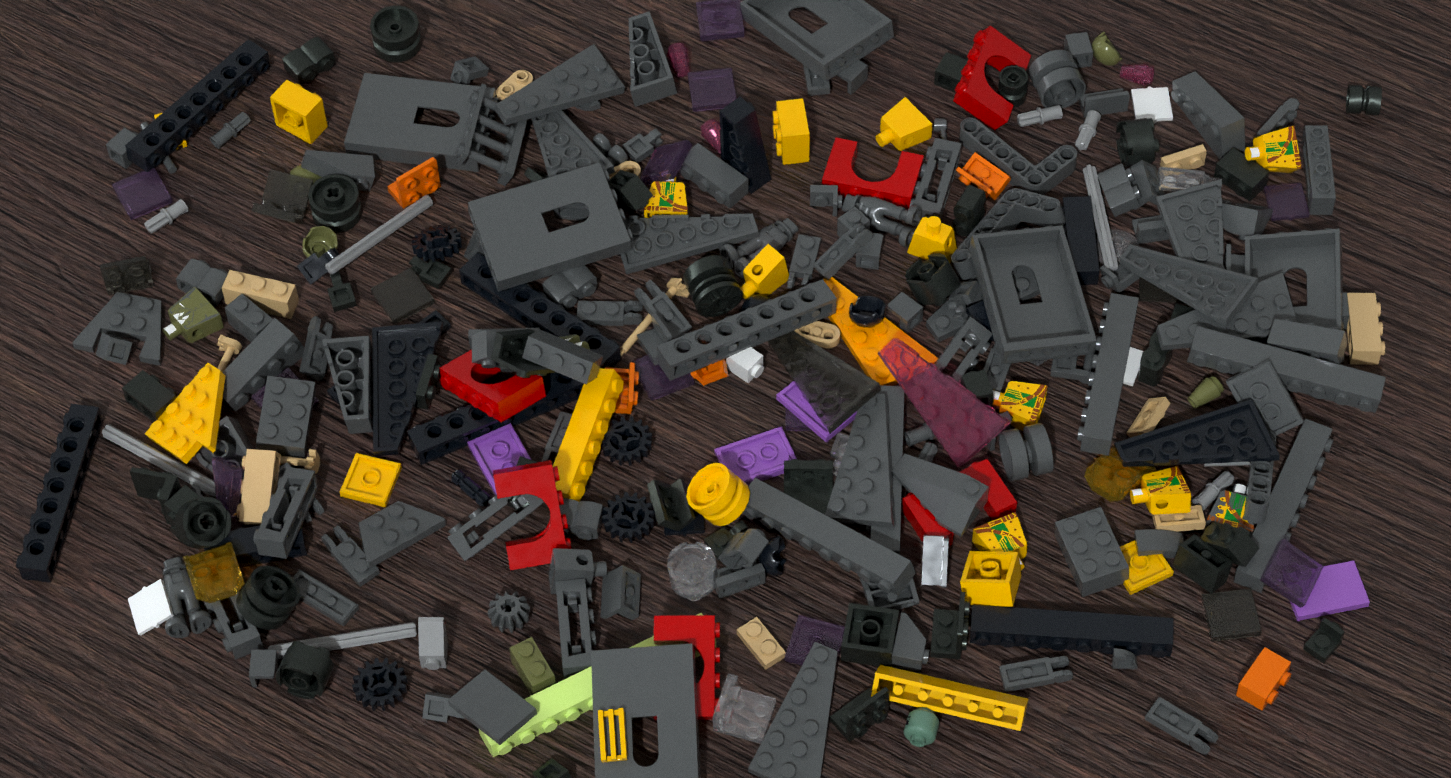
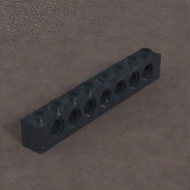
M249 39L245 41L125 145L128 160L147 173L154 167H157L184 140L189 139L213 115L219 113L228 102L235 99L244 88L250 86L260 74L268 70L270 67L268 51Z
M477 252L459 270L461 284L525 327L539 328L557 337L577 334L581 342L586 341L591 351L603 355L600 365L602 369H605V367L613 368L621 360L620 346L615 340L606 338L598 329L588 326L577 315L568 313L562 305L553 303L544 293L535 291L528 283L498 292L486 258Z
M557 372L548 373L547 376H542L546 397L505 421L499 422L470 404L459 407L456 411L449 414L440 415L425 424L414 426L407 431L409 443L420 464L423 465L468 446V441L511 423L514 427L578 400L584 383Z
M71 404L69 412H66L64 415V427L62 432L58 433L56 451L51 454L50 470L44 475V488L42 493L38 494L37 509L31 515L29 533L24 536V549L22 555L17 557L16 567L19 569L22 579L48 583L52 581L103 423L99 407Z

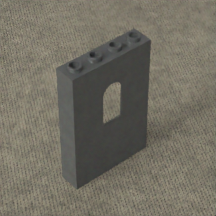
M743 0L740 2L742 19L826 82L894 37L892 20L864 0ZM803 7L827 24L811 34L789 17V13L795 8Z
M364 73L344 141L346 153L373 156L374 160L420 165L434 157L440 168L479 172L481 163L466 158L460 167L456 166L458 156H455V152L459 143L462 142L472 104L469 103V98L473 90L477 91L480 86ZM486 87L484 97L499 103L500 100L496 97L495 88ZM481 105L479 114L495 120L494 110ZM418 107L453 111L460 117L459 122L453 127L414 123ZM476 123L475 132L490 138V128ZM472 140L470 149L486 156L485 145Z
M600 162L468 202V213L498 292L630 251L631 242L633 241L630 228L626 229L624 225L626 221L622 208L618 209L616 202H618L614 189H610L608 172L606 169H602ZM575 203L583 204L588 208L589 217L587 220L552 232H548L542 217V213Z
M1049 225L1033 229L1024 228L1014 231L1003 230L995 233L972 235L969 251L1001 364L1093 354L1097 340L1063 225ZM1024 266L1033 271L1042 302L1020 305L1012 277V271L1016 267Z
M1340 228L1245 236V275L1258 278L1259 283L1282 272L1285 275L1291 269L1303 270L1307 275V306L1293 307L1297 322L1303 324L1313 323L1326 328L1336 327L1344 331L1342 239ZM1267 340L1255 341L1267 345Z
M693 644L591 651L595 778H701L696 659ZM618 708H624L628 760L602 763L598 710L608 711V709L618 710ZM614 716L617 755H621L619 716ZM657 716L658 759L653 765L643 767L638 765L633 758L632 718ZM605 717L607 756H611L609 718Z

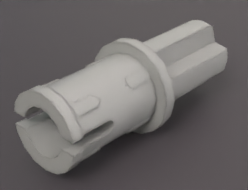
M1059 104L1043 109L1037 107L1034 111L1018 114L1017 122L1020 127L1037 123L1043 125L1047 121L1062 119L1063 113Z
M1095 110L1088 111L1084 123L1079 127V135L1075 142V146L1079 151L1087 150L1092 137L1096 135V127L1101 115Z
M179 199L168 208L160 209V213L147 220L144 225L148 232L154 233L167 224H173V220L188 212V207L182 199Z
M1224 471L1212 483L1208 482L1205 486L1206 488L1192 500L1194 506L1201 505L1204 511L1218 498L1221 491L1233 483L1234 476L1229 471Z

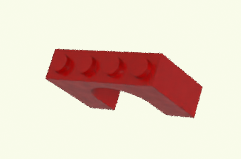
M990 25L985 30L978 31L974 36V45L967 55L969 59L961 71L962 77L955 87L956 94L953 101L991 129L996 130L1008 122L1014 105L989 86L984 73L985 64L993 66L1000 72L1003 68L1011 65L1019 66L1026 71L1031 55Z
M836 137L824 171L822 185H838V195H842L843 198L847 194L871 196L886 200L897 206H902L908 210L911 199L915 198L916 195L915 187L917 181H920L921 178L920 173L924 163V155L902 151L896 171L891 177L879 182H870L859 178L853 171L857 158L858 142Z
M472 350L439 368L441 374L440 382L445 390L452 392L460 399L465 400L473 407L480 409L489 417H493L499 422L505 421L546 397L543 377L539 375H530V378H522L515 375L500 383H481L501 370L497 367L483 368L482 364L472 363Z
M988 459L974 462L968 468L960 471V473L969 475L989 487L987 503L983 508L992 521L1016 512L1017 501ZM913 493L907 494L902 500V512L921 541L923 542V535H945L949 537L948 547L952 546L953 532L940 526L935 520L934 515L928 509L925 510L919 499Z
M551 460L493 470L497 499L522 494L535 495L541 498L550 510L549 522L541 533L533 537L505 542L510 571L550 564L554 548L572 549L570 538H565L563 529L568 528L566 514L561 515L559 505H564L562 490H556L555 481H560L558 467H552Z
M715 615L654 616L655 645L692 643L694 649L701 655L704 661V672L697 683L698 720H715V713H720V698H715V688H720V673H715V663H720V647H715V638H720V622H715Z

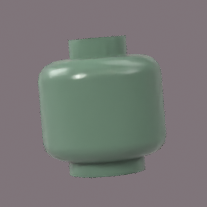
M924 707L911 711L906 719L903 730L904 736L916 747L932 744L936 739L940 725L938 717L931 709Z

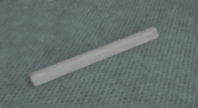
M1088 164L1087 167L1083 168V175L1088 196H1091L1093 219L1103 264L1114 273V270H1117L1119 266L1095 166Z
M429 195L423 196L329 261L325 268L330 274L336 273L432 206L433 200Z
M107 424L102 430L104 438L176 475L185 482L197 485L200 490L209 495L217 497L221 493L222 486L218 482L120 429Z
M410 622L300 640V642L315 648L323 647L330 651L415 637L417 630L415 623ZM292 642L270 645L268 650H277L279 659H282L288 647L292 645Z

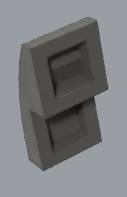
M1145 529L1135 530L1134 532L1138 556L1162 554L1165 559L1175 558L1179 545L1184 542L1183 533L1176 531Z

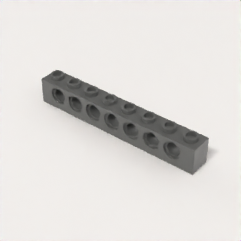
M823 279L809 283L795 291H789L785 295L767 300L765 303L755 307L747 308L745 311L733 316H727L723 320L705 325L703 328L691 333H685L671 341L663 342L657 346V363L670 381L728 358L749 347H755L835 314L837 298Z

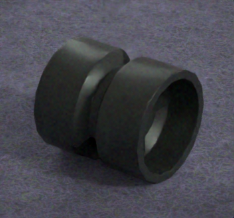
M1011 65L1003 68L999 73L998 94L1013 104V108L1021 106L1026 100L1027 72L1019 66Z
M1349 84L1346 98V113L1360 114L1361 111H1364L1366 115L1379 116L1382 87L1368 86L1364 89L1362 85Z

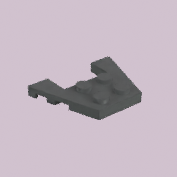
M117 292L73 341L74 349L94 353L103 332L145 341L139 355L140 362L161 366L162 301Z

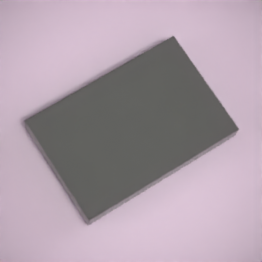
M1270 359L1226 380L1237 403L1252 399L1266 429L1272 431L1276 436L1304 423L1300 411Z
M483 670L448 699L450 707L499 745L537 714L534 706L487 670Z

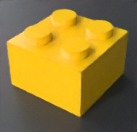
M286 80L271 95L270 100L276 126L309 144H312L328 127L323 100L318 94L311 93L301 85Z
M803 98L776 101V111H772L774 123L773 136L779 142L776 143L777 156H781L783 165L809 162L810 133Z
M969 551L960 581L961 590L965 592V601H970L971 606L1013 607L1022 576L1018 552Z

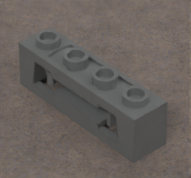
M1305 125L1301 145L1309 215H1332L1336 195L1328 125Z
M935 138L933 146H928L926 153L928 162L922 165L920 173L922 180L917 181L915 187V194L917 196L916 199L912 198L910 202V207L916 205L922 209L921 219L931 216L942 219L956 169L961 158L962 143ZM936 163H938V170L943 171L937 190V203H935L936 195L930 194L936 175Z
M970 316L914 392L935 409L942 403L947 405L954 396L953 388L955 386L958 388V385H961L962 375H964L966 370L971 371L979 361L976 358L979 353L983 355L991 345L988 340L992 333ZM970 347L972 348L962 358L949 378L942 373L939 375L959 348L964 352Z
M287 467L284 475L279 478L278 488L270 498V506L267 512L263 513L259 530L257 529L254 533L253 541L257 546L259 555L287 559L318 490L315 471Z
M496 495L488 501L490 506L482 511L481 508H478L468 516L470 521L462 526L461 523H458L448 531L451 535L447 539L464 562H466L544 504V501L535 495H520L519 498L511 503L514 508L518 510L526 503L529 506L518 514L512 513L485 533L482 541L470 548L469 545L478 540L479 536L475 530L466 537L463 534L474 526L475 528L479 527L507 506V501L514 497L497 499Z
M221 559L195 570L198 580L194 581L200 595L205 594L207 598L203 600L209 614L214 613L216 617L212 620L218 633L223 632L225 636L222 642L226 652L232 651L235 660L250 654L251 650L262 649V641L256 627L242 617L237 608L236 598L239 591L224 560ZM223 584H226L225 588L228 598L240 621L233 625L235 633L232 631L230 621L218 598L226 594Z
M585 578L555 581L564 679L591 667L592 646L596 645L595 630L590 631V624H594L593 609H588V602H592L591 587L586 588ZM577 604H580L578 606L583 652L586 653L581 652V645L571 647L568 608L569 613L578 612Z

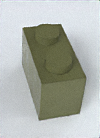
M532 637L509 648L511 662L531 696L556 684L554 673Z

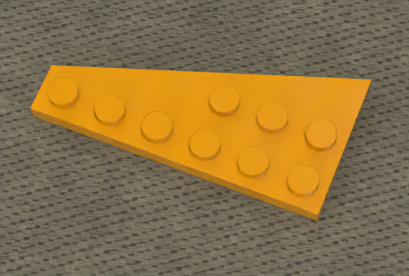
M833 277L829 280L823 279L837 298L836 313L828 316L833 325L839 328L841 338L875 389L876 385L894 386L931 369L938 358L885 317L880 324L872 328H863L853 323L849 317V308L851 303L855 305L858 296Z

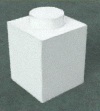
M752 347L726 358L727 369L747 383L754 377L758 378L764 370L763 355Z

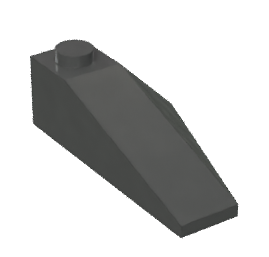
M1222 199L1223 229L1232 234L1239 235L1238 239L1245 240V236L1263 233L1273 213L1272 208L1248 203H1235V205H1232L1230 200Z
M226 416L219 421L216 451L212 453L202 446L195 456L204 467L213 472L217 478L226 483L242 498V494L239 492L240 481L244 479L245 471L242 469V459L246 455L247 449H253L237 419Z
M904 454L892 469L894 477L909 493H913L919 499L920 504L925 510L928 509L934 515L937 523L962 537L987 503L989 487L969 475L908 454Z

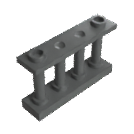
M481 84L477 91L473 90L469 98V103L472 104L462 142L459 143L455 152V156H458L456 166L460 167L465 159L469 158L497 170L496 173H499L497 183L506 186L515 172L527 120L507 126L479 114L481 105L495 111L496 104L498 103L484 97L486 85ZM476 123L505 134V137L508 138L507 142L503 144L475 132ZM472 140L501 152L503 160L499 162L471 150Z

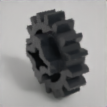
M438 225L437 228L429 226V230L422 229L421 234H415V238L412 239L413 254H416L418 258L423 257L424 261L432 259V262H435L439 258L444 261L445 257L452 258L453 253H459V248H462L461 233L457 232L456 228L451 229L450 226L443 227Z
M621 416L620 422L613 419L612 426L608 425V431L601 443L604 456L610 455V462H614L616 459L619 460L620 466H622L624 461H627L629 466L632 465V460L640 463L641 455L648 457V450H652V433H649V426H643L641 419L634 422V417L632 416L629 418V421H625L624 416Z
M625 492L624 497L621 498L616 494L615 501L608 500V507H603L602 523L604 524L605 532H610L612 539L619 536L620 542L628 538L629 542L632 543L634 537L642 540V533L649 535V528H654L655 511L652 508V503L646 502L645 496L638 499L637 493L629 497L628 492Z
M375 658L374 664H370L368 661L365 662V669L358 667L359 675L353 676L354 684L352 687L356 700H362L364 708L371 704L372 711H375L377 706H381V709L385 711L388 704L393 708L395 707V700L402 702L403 697L401 693H407L406 684H408L403 667L398 668L396 661L390 665L388 658H385L383 663H379L378 658ZM394 677H395L396 680H397L396 686L393 685V682H394V681H393V678H394ZM365 683H367V691L364 690Z

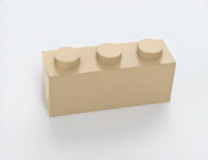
M230 270L222 286L223 296L227 305L243 294L266 314L288 319L292 318L299 302L295 284Z
M1347 293L1349 319L1346 332L1349 362L1356 365H1378L1381 355L1385 354V342L1381 341L1380 338L1383 334V323L1379 322L1378 319L1381 314V304L1376 301V293Z
M247 449L246 455L243 456L242 469L245 471L244 479H241L239 485V492L242 494L241 503L237 506V518L244 525L259 526L262 523L263 513L267 512L270 506V498L278 488L281 454L276 451Z

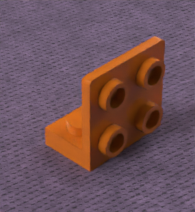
M434 157L426 160L397 177L395 182L387 186L388 192L403 209L441 187L437 160Z

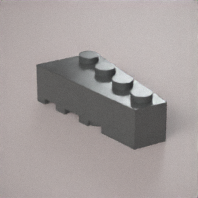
M650 11L630 17V92L634 106L637 107L677 94V90Z

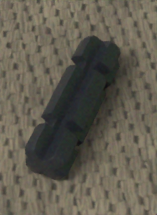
M458 469L452 473V482L460 486V489L470 498L476 499L475 502L479 506L484 507L488 504L490 495L484 490L481 491L482 488L470 477H465L466 474L462 470Z

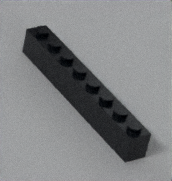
M972 605L970 643L980 646H987L989 644L1001 645L1006 648L1020 646L1029 649L1050 648L1055 651L1077 650L1081 653L1095 651L1104 654H1113L1114 648L1130 651L1135 656L1171 657L1173 648V618Z

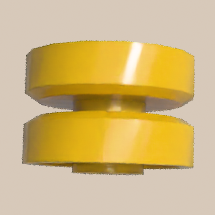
M713 463L699 470L692 478L686 497L688 504L710 523L716 526H724L736 520L745 510L749 502L750 491L748 485L724 464Z

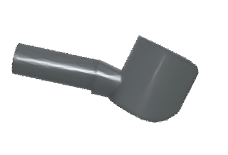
M935 118L934 131L941 132V139L947 140L946 119Z

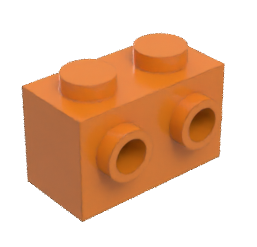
M1264 647L1240 681L1236 696L1263 711L1267 704L1272 705L1279 694L1277 689L1280 685L1285 686L1292 675L1289 672L1291 662Z

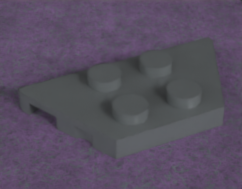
M397 501L359 522V533L362 538L367 567L369 569L445 527L446 519Z

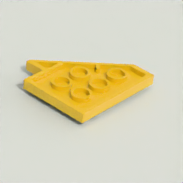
M207 363L199 370L194 379L183 388L178 397L167 406L162 415L151 424L145 435L185 464L192 459L202 446L214 453L217 444L225 375L219 369Z

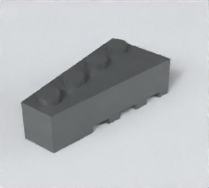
M1196 71L1173 80L1172 99L1185 113L1219 160L1232 148L1244 154V117Z
M274 318L222 372L225 375L222 400L235 412L265 388L267 376L279 377L303 357L304 346L294 333Z
M369 336L322 339L349 434L373 432L372 344Z

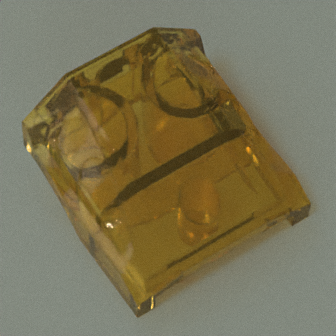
M1114 447L1110 449L1109 456L1101 455L1091 466L1086 468L1084 477L1092 491L1113 502L1123 500L1130 493V490L1136 489L1141 484L1144 474L1155 472L1156 468L1152 466L1123 467Z
M231 542L189 557L188 555L183 557L196 599L213 603L235 596L245 584Z

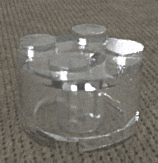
M687 542L679 544L670 552L667 560V571L672 589L678 595L690 601H698L700 598L711 593L716 587L715 579L719 578L714 552L709 546L701 542H695L696 544H687Z

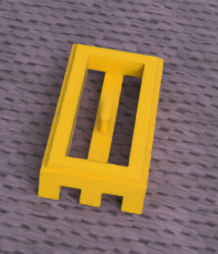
M618 708V710L608 709V711L598 710L602 763L628 760L624 708ZM614 716H619L621 755H617ZM605 717L609 718L611 756H607Z

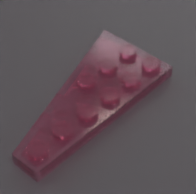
M893 338L877 353L957 467H961L1011 423L1006 417L996 413L995 409L990 405H986L977 399L975 394L956 380L939 371L937 366L920 357L918 352L899 338Z

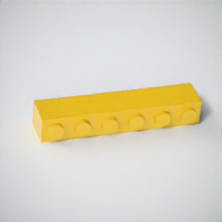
M600 368L597 378L587 385L584 384L553 464V467H558L560 481H555L556 490H562L563 498L580 502L585 493V487L589 476L592 474L593 465L600 452L601 443L608 431L611 416L615 412L617 400L623 390L624 381L615 369Z
M880 665L875 672L871 693L872 697L884 687H887L890 691L889 701L919 708L924 707L932 711L1021 731L1028 704V698Z

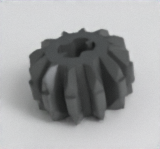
M506 590L504 596L496 593V601H490V609L488 611V618H490L492 626L494 628L499 626L501 632L509 629L513 633L515 627L522 630L523 623H528L529 621L528 614L530 613V606L527 604L525 596L519 597L517 591L509 595V592Z

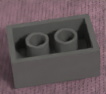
M267 376L256 439L257 450H271L278 452L281 456L305 458L316 393L315 382Z
M1101 507L1055 522V538L1082 597L1123 584L1125 580L1129 579V566Z

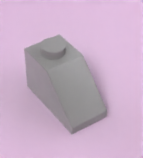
M418 617L421 668L429 670L446 668L448 638L444 617Z

